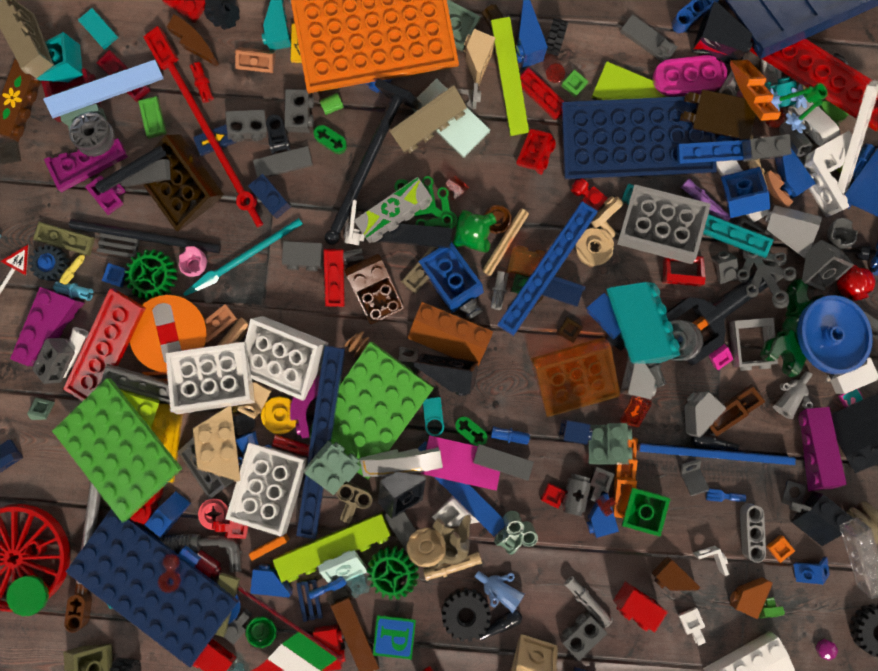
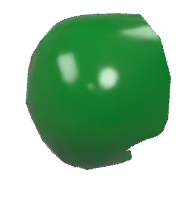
M258 616L250 620L246 626L245 636L252 646L264 648L272 644L276 638L277 630L272 620Z

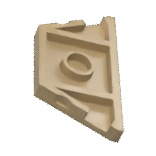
M228 406L193 428L196 463L199 470L240 482L231 406Z

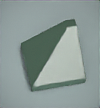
M36 397L27 412L31 420L47 419L55 402Z

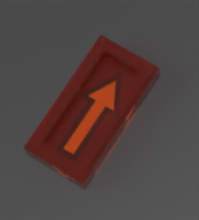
M632 395L621 416L620 423L640 427L651 407L652 400Z

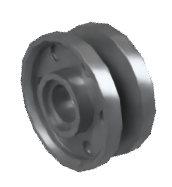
M89 112L80 115L73 121L69 129V137L81 153L95 157L103 155L110 150L114 144L115 132L102 115Z
M671 321L674 338L677 341L680 336L683 338V343L679 345L681 355L671 360L687 361L694 358L703 346V336L700 329L689 321Z

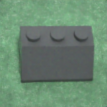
M194 437L178 451V454L209 499L235 482L232 479L197 469Z

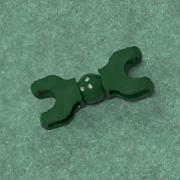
M796 279L788 286L786 293L789 296V304L786 306L787 312L785 314L788 318L782 324V331L778 332L775 338L764 342L760 357L765 361L776 360L781 355L783 359L782 372L788 377L797 376L802 371L806 362V357L800 348L797 335L799 318L807 305L816 299L825 297L822 294L814 296L809 300L807 296L808 284H805L802 279Z

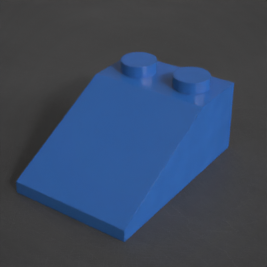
M523 0L516 45L517 61L521 64L522 69L542 62L548 48L530 0Z
M452 242L450 249L438 248L419 261V264L451 313L484 293L482 283Z

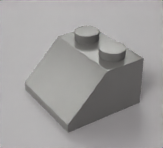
M628 356L620 394L641 399H651L657 389L655 378L646 364H632Z
M693 392L687 398L688 402L685 404L686 433L690 436L701 437L724 412L726 407L709 392Z

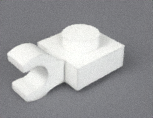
M694 607L678 614L687 635L692 633L693 639L698 645L706 643L700 630L705 628L698 609Z

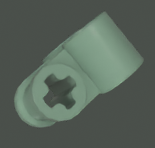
M509 511L504 515L505 528L498 532L494 540L497 546H502L509 555H512L522 544L526 547H531L537 543L538 536L531 522H522L520 514L516 511Z

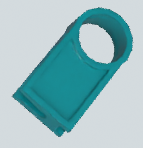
M441 397L427 398L423 402L425 429L429 435L439 436L444 431ZM433 419L439 420L442 424V429L437 434L431 433L427 428L428 423Z

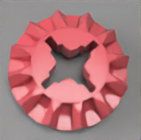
M212 498L206 500L198 511L200 523L210 530H215L211 529L213 521L227 523L228 520L225 518L228 512V505L221 499ZM213 508L216 512L221 513L216 516V519L212 515H207L213 511Z

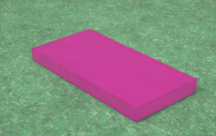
M429 435L426 450L439 448L443 468L421 472V474L497 491L500 472L473 463L477 446Z

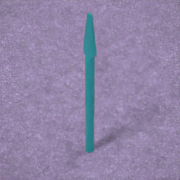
M299 218L217 270L208 271L188 288L183 295L187 296L216 283L220 276L295 230L303 223Z

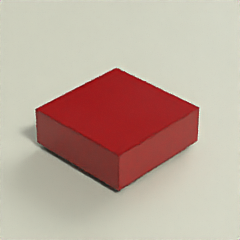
M548 482L540 500L558 509L567 491Z

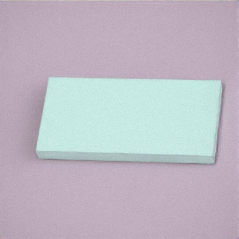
M436 78L417 99L422 104V107H424L445 92L447 88ZM468 108L464 111L466 115L457 121L454 118L449 122L450 126L442 132L440 130L436 131L463 158L490 132V129Z

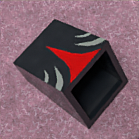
M714 1L702 18L691 52L699 55H712L717 57V60L730 65L732 60H742L745 53H749L753 42H750L752 33L718 2Z

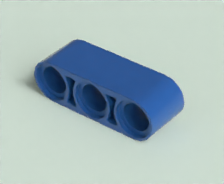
M692 0L673 19V30L677 33L685 32L706 14L714 1L718 2L719 0ZM693 7L698 8L700 12L695 11ZM679 19H683L686 23H681Z

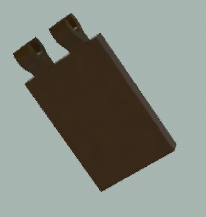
M703 89L700 90V94L686 93L684 101L695 103L697 107L695 114L686 111L681 113L680 121L692 123L691 129L750 140L756 114L750 108L745 98Z

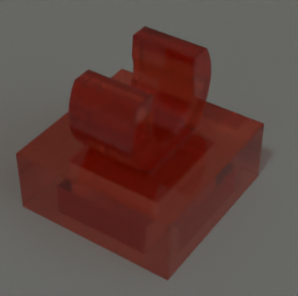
M456 175L449 178L445 184L448 186L447 189L449 191L452 190L454 192L452 200L465 194L470 188Z

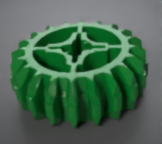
M152 249L151 252L144 250V254L138 252V258L131 257L133 263L126 264L130 267V270L124 271L129 277H126L124 280L130 282L127 288L133 289L132 294H138L140 299L145 297V300L148 301L154 297L165 295L164 292L171 293L169 287L176 286L172 283V280L178 279L173 274L178 271L172 268L175 263L170 261V256H164V252L160 251L157 253V250ZM156 260L162 265L160 267H152L148 262ZM140 268H141V269H142V272H141V274L138 276L139 270H140ZM164 274V279L161 283L160 278ZM150 283L155 289L145 290L141 284Z
M388 546L385 548V551L380 549L378 554L372 556L373 560L368 562L370 567L367 568V573L370 575H368L367 580L372 581L370 587H376L375 594L380 591L382 592V598L388 595L389 600L393 596L398 600L401 595L405 598L408 592L411 593L413 591V586H416L418 583L416 579H418L419 573L416 571H418L419 567L413 565L414 563L409 559L408 553L407 555L404 554V548L399 552L397 551V546H394L392 551ZM386 560V568L379 572V564ZM407 574V581L400 585V577Z

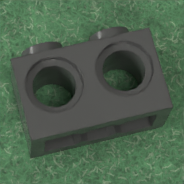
M286 89L285 129L287 132L310 133V127L314 125V118L311 115V108H314V97L310 93L308 94L307 90ZM299 99L305 100L302 105H296V101ZM297 118H304L301 124L295 123Z
M264 110L225 111L228 140L241 142L244 139L260 141L266 138L267 129ZM257 123L261 128L253 129L251 124ZM234 124H239L242 128L240 130H234L231 126Z
M64 338L46 339L32 370L43 384L61 383L75 351Z
M588 611L585 614H580L575 620L576 623L571 628L567 627L562 632V637L560 638L563 645L579 661L607 634L605 629ZM587 624L594 625L591 631H585ZM573 638H580L578 644H570Z

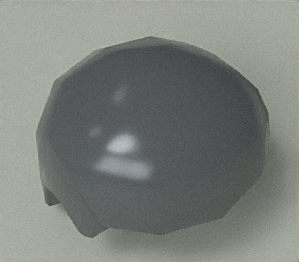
M837 218L827 230L829 242L840 249L851 247L857 241L858 233L857 230L852 228L853 222L846 218Z

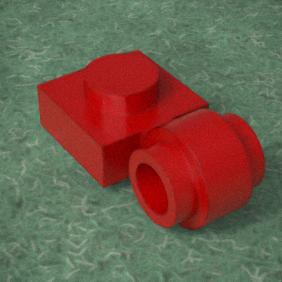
M583 178L576 180L572 184L571 192L577 197L583 195L584 198L580 202L583 201L598 211L608 197L594 186L588 190L589 184Z

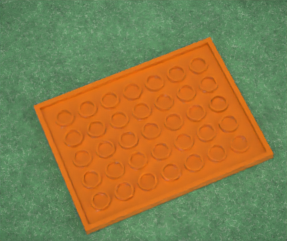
M291 0L308 94L375 82L377 79L386 80L459 66L447 0Z

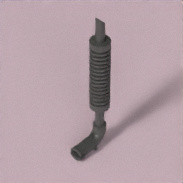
M200 534L155 536L174 552H180L185 546H188L193 551H200L201 546L218 545L219 547L227 548V554H229V572H234V570L239 572L242 570V551H240L239 544L233 538H227L224 535H220L218 538H201Z

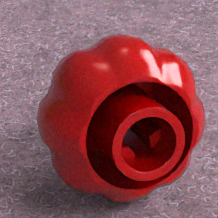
M854 265L837 280V288L843 297L850 298L851 296L853 301H858L869 297L868 293L874 290L876 280L870 270L858 268L857 265Z

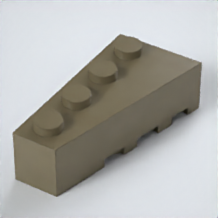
M0 0V29L21 70L37 79L54 64L35 14L16 0Z

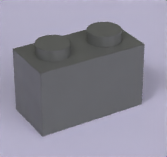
M790 134L750 139L742 142L744 162L783 157L791 154Z
M283 241L282 265L287 267V270L297 271L300 267L306 268V271L317 272L318 269H323L324 245L322 243Z

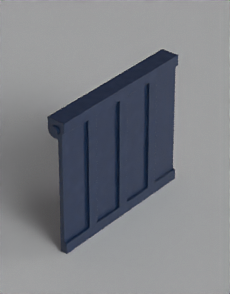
M725 0L742 25L752 33V39L754 40L753 48L760 59L878 6V0Z

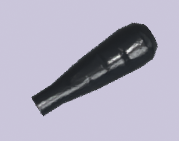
M703 433L701 437L692 436L691 438L692 444L699 448L735 451L739 449L738 443L729 442Z
M515 610L513 613L509 611L486 629L484 635L480 634V640L483 641L490 636L519 625L523 619L520 612Z

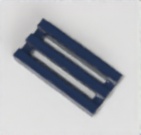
M316 578L296 583L303 622L323 618L320 596L315 597L318 614H314L312 599H310L308 594L310 591L309 584H312L313 590L318 588ZM302 585L305 586L310 615H307Z

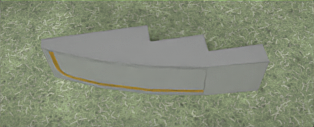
M438 447L420 452L418 448L404 452H398V449L359 458L363 477H381L395 472L412 474L443 468L441 453Z

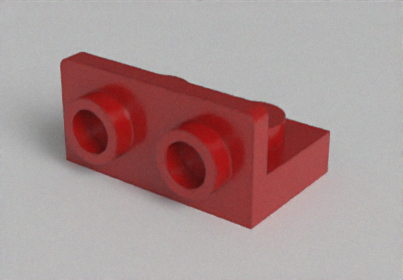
M530 129L516 164L535 170L538 174L542 175L548 167V159L556 146L553 136L547 132Z

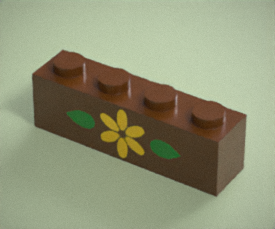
M14 59L0 96V136L19 142L20 137L24 134L26 121L31 115L30 110L33 102L37 99V91L42 84V80L24 73L19 67L17 59Z

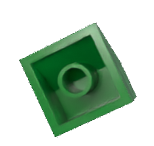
M631 488L622 526L661 537L671 498L647 490Z

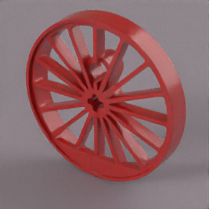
M12 504L0 508V514L11 512V539L0 516V533L5 542L3 543L0 540V561H4L0 563V566L5 564L0 570V576L7 570L0 587V611L13 612L9 608L7 601L2 600L11 574L12 583L18 579V575L19 578L26 574L39 577L29 567L55 576V580L50 587L43 581L49 590L50 598L63 584L67 576L66 570L70 565V545L60 523L45 510L27 504ZM18 512L28 513L29 516L18 541ZM35 516L42 520L44 524L23 546ZM47 527L51 529L55 536L54 539L47 542L42 539H36ZM57 541L60 554L43 555L47 551V545ZM33 544L37 545L38 553L33 552ZM59 558L60 564L58 571L29 561V559Z

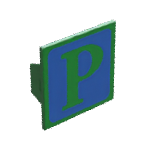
M377 615L373 655L412 660L416 619Z

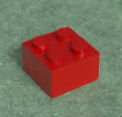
M626 581L613 600L617 605L616 609L620 611L622 616L628 620L633 618L637 625L645 631L650 629L655 633L668 613L657 601Z

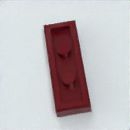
M108 50L96 62L108 75L129 69L111 50ZM143 86L126 93L138 103L151 90L147 86Z

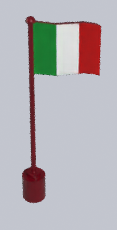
M201 550L198 553L201 559L195 567L210 579L212 577L215 579L221 574V563ZM238 586L240 592L298 631L283 642L264 663L251 671H322L334 661H341L343 659L342 654H337L248 591Z

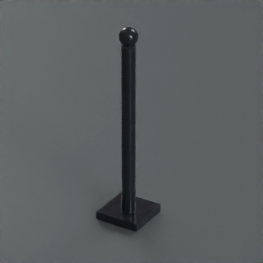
M381 79L376 80L375 86L390 101L330 227L331 230L325 233V241L330 245L338 243L340 239L339 233H341L351 212L353 200H356L400 105L403 104L415 110H419L422 107L420 101L410 91Z

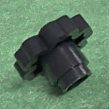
M205 0L204 14L215 27L221 26L223 30L236 26V21L240 19V9L236 6V0Z

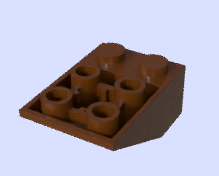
M379 253L344 269L370 325L405 309Z

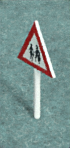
M29 244L0 261L11 267L10 272L0 286V294L15 270L27 276Z

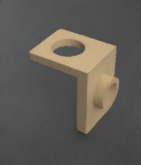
M256 381L253 383L255 403L240 405L237 409L253 419L261 413L272 391ZM245 408H249L254 412H249Z

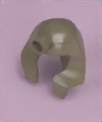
M471 515L464 516L457 529L446 526L440 518L436 519V522L433 523L432 527L444 537L446 544L444 557L433 567L437 568L444 563L458 564L466 559L469 553Z

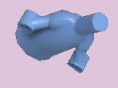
M478 571L475 575V578L484 584V591L490 598L491 607H496L500 601L513 613L525 593L504 583V581H513L515 577L513 573L504 576L493 575L487 577Z

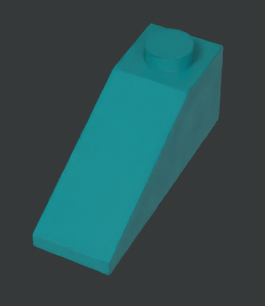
M271 0L263 24L265 32L262 33L263 43L268 45L270 51L291 47L284 1Z

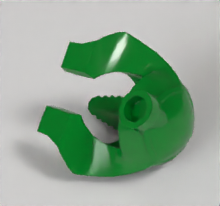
M462 210L458 219L453 245L455 247L463 245L480 252H488L490 243L487 237L490 234V226L496 223L493 213L490 212L482 216Z

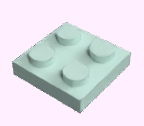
M355 550L345 552L342 556L335 559L326 560L318 566L320 574L328 583L335 581L339 577H343L348 581L367 573L366 564Z

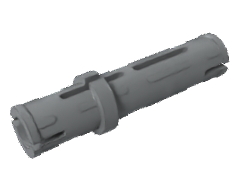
M573 576L565 581L564 586L573 593L575 599L581 602L604 628L613 622V618L592 598L589 590L583 588Z

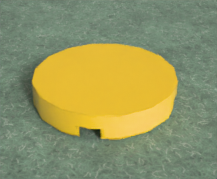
M277 396L266 402L261 411L262 424L270 432L285 434L296 427L295 424L299 420H290L292 399Z

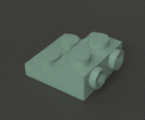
M627 423L590 425L593 433L591 440H589V464L629 465V459H633L632 447H629V440H632V428H628Z
M328 440L303 472L332 495H335L345 481L349 482L361 467L358 464V458L351 453L349 455L343 452L345 448L339 443L335 442L333 444Z

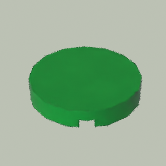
M25 575L16 579L7 591L9 608L20 616H31L38 613L46 606L49 598L47 586H45L41 578L34 575Z

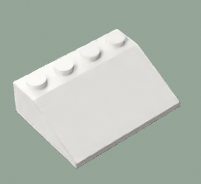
M264 316L250 319L245 339L251 377L258 382L303 401L322 365L325 345H328V342Z
M245 342L166 353L171 412L184 414L255 403Z
M248 443L240 469V482H236L225 519L278 536L286 534L303 480V470L307 466L308 459L289 452Z
M771 631L703 668L704 671H795L782 642Z

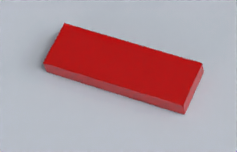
M528 67L520 75L522 90L548 115L556 120L562 114L561 103L565 101Z
M324 249L325 307L345 306L344 249Z

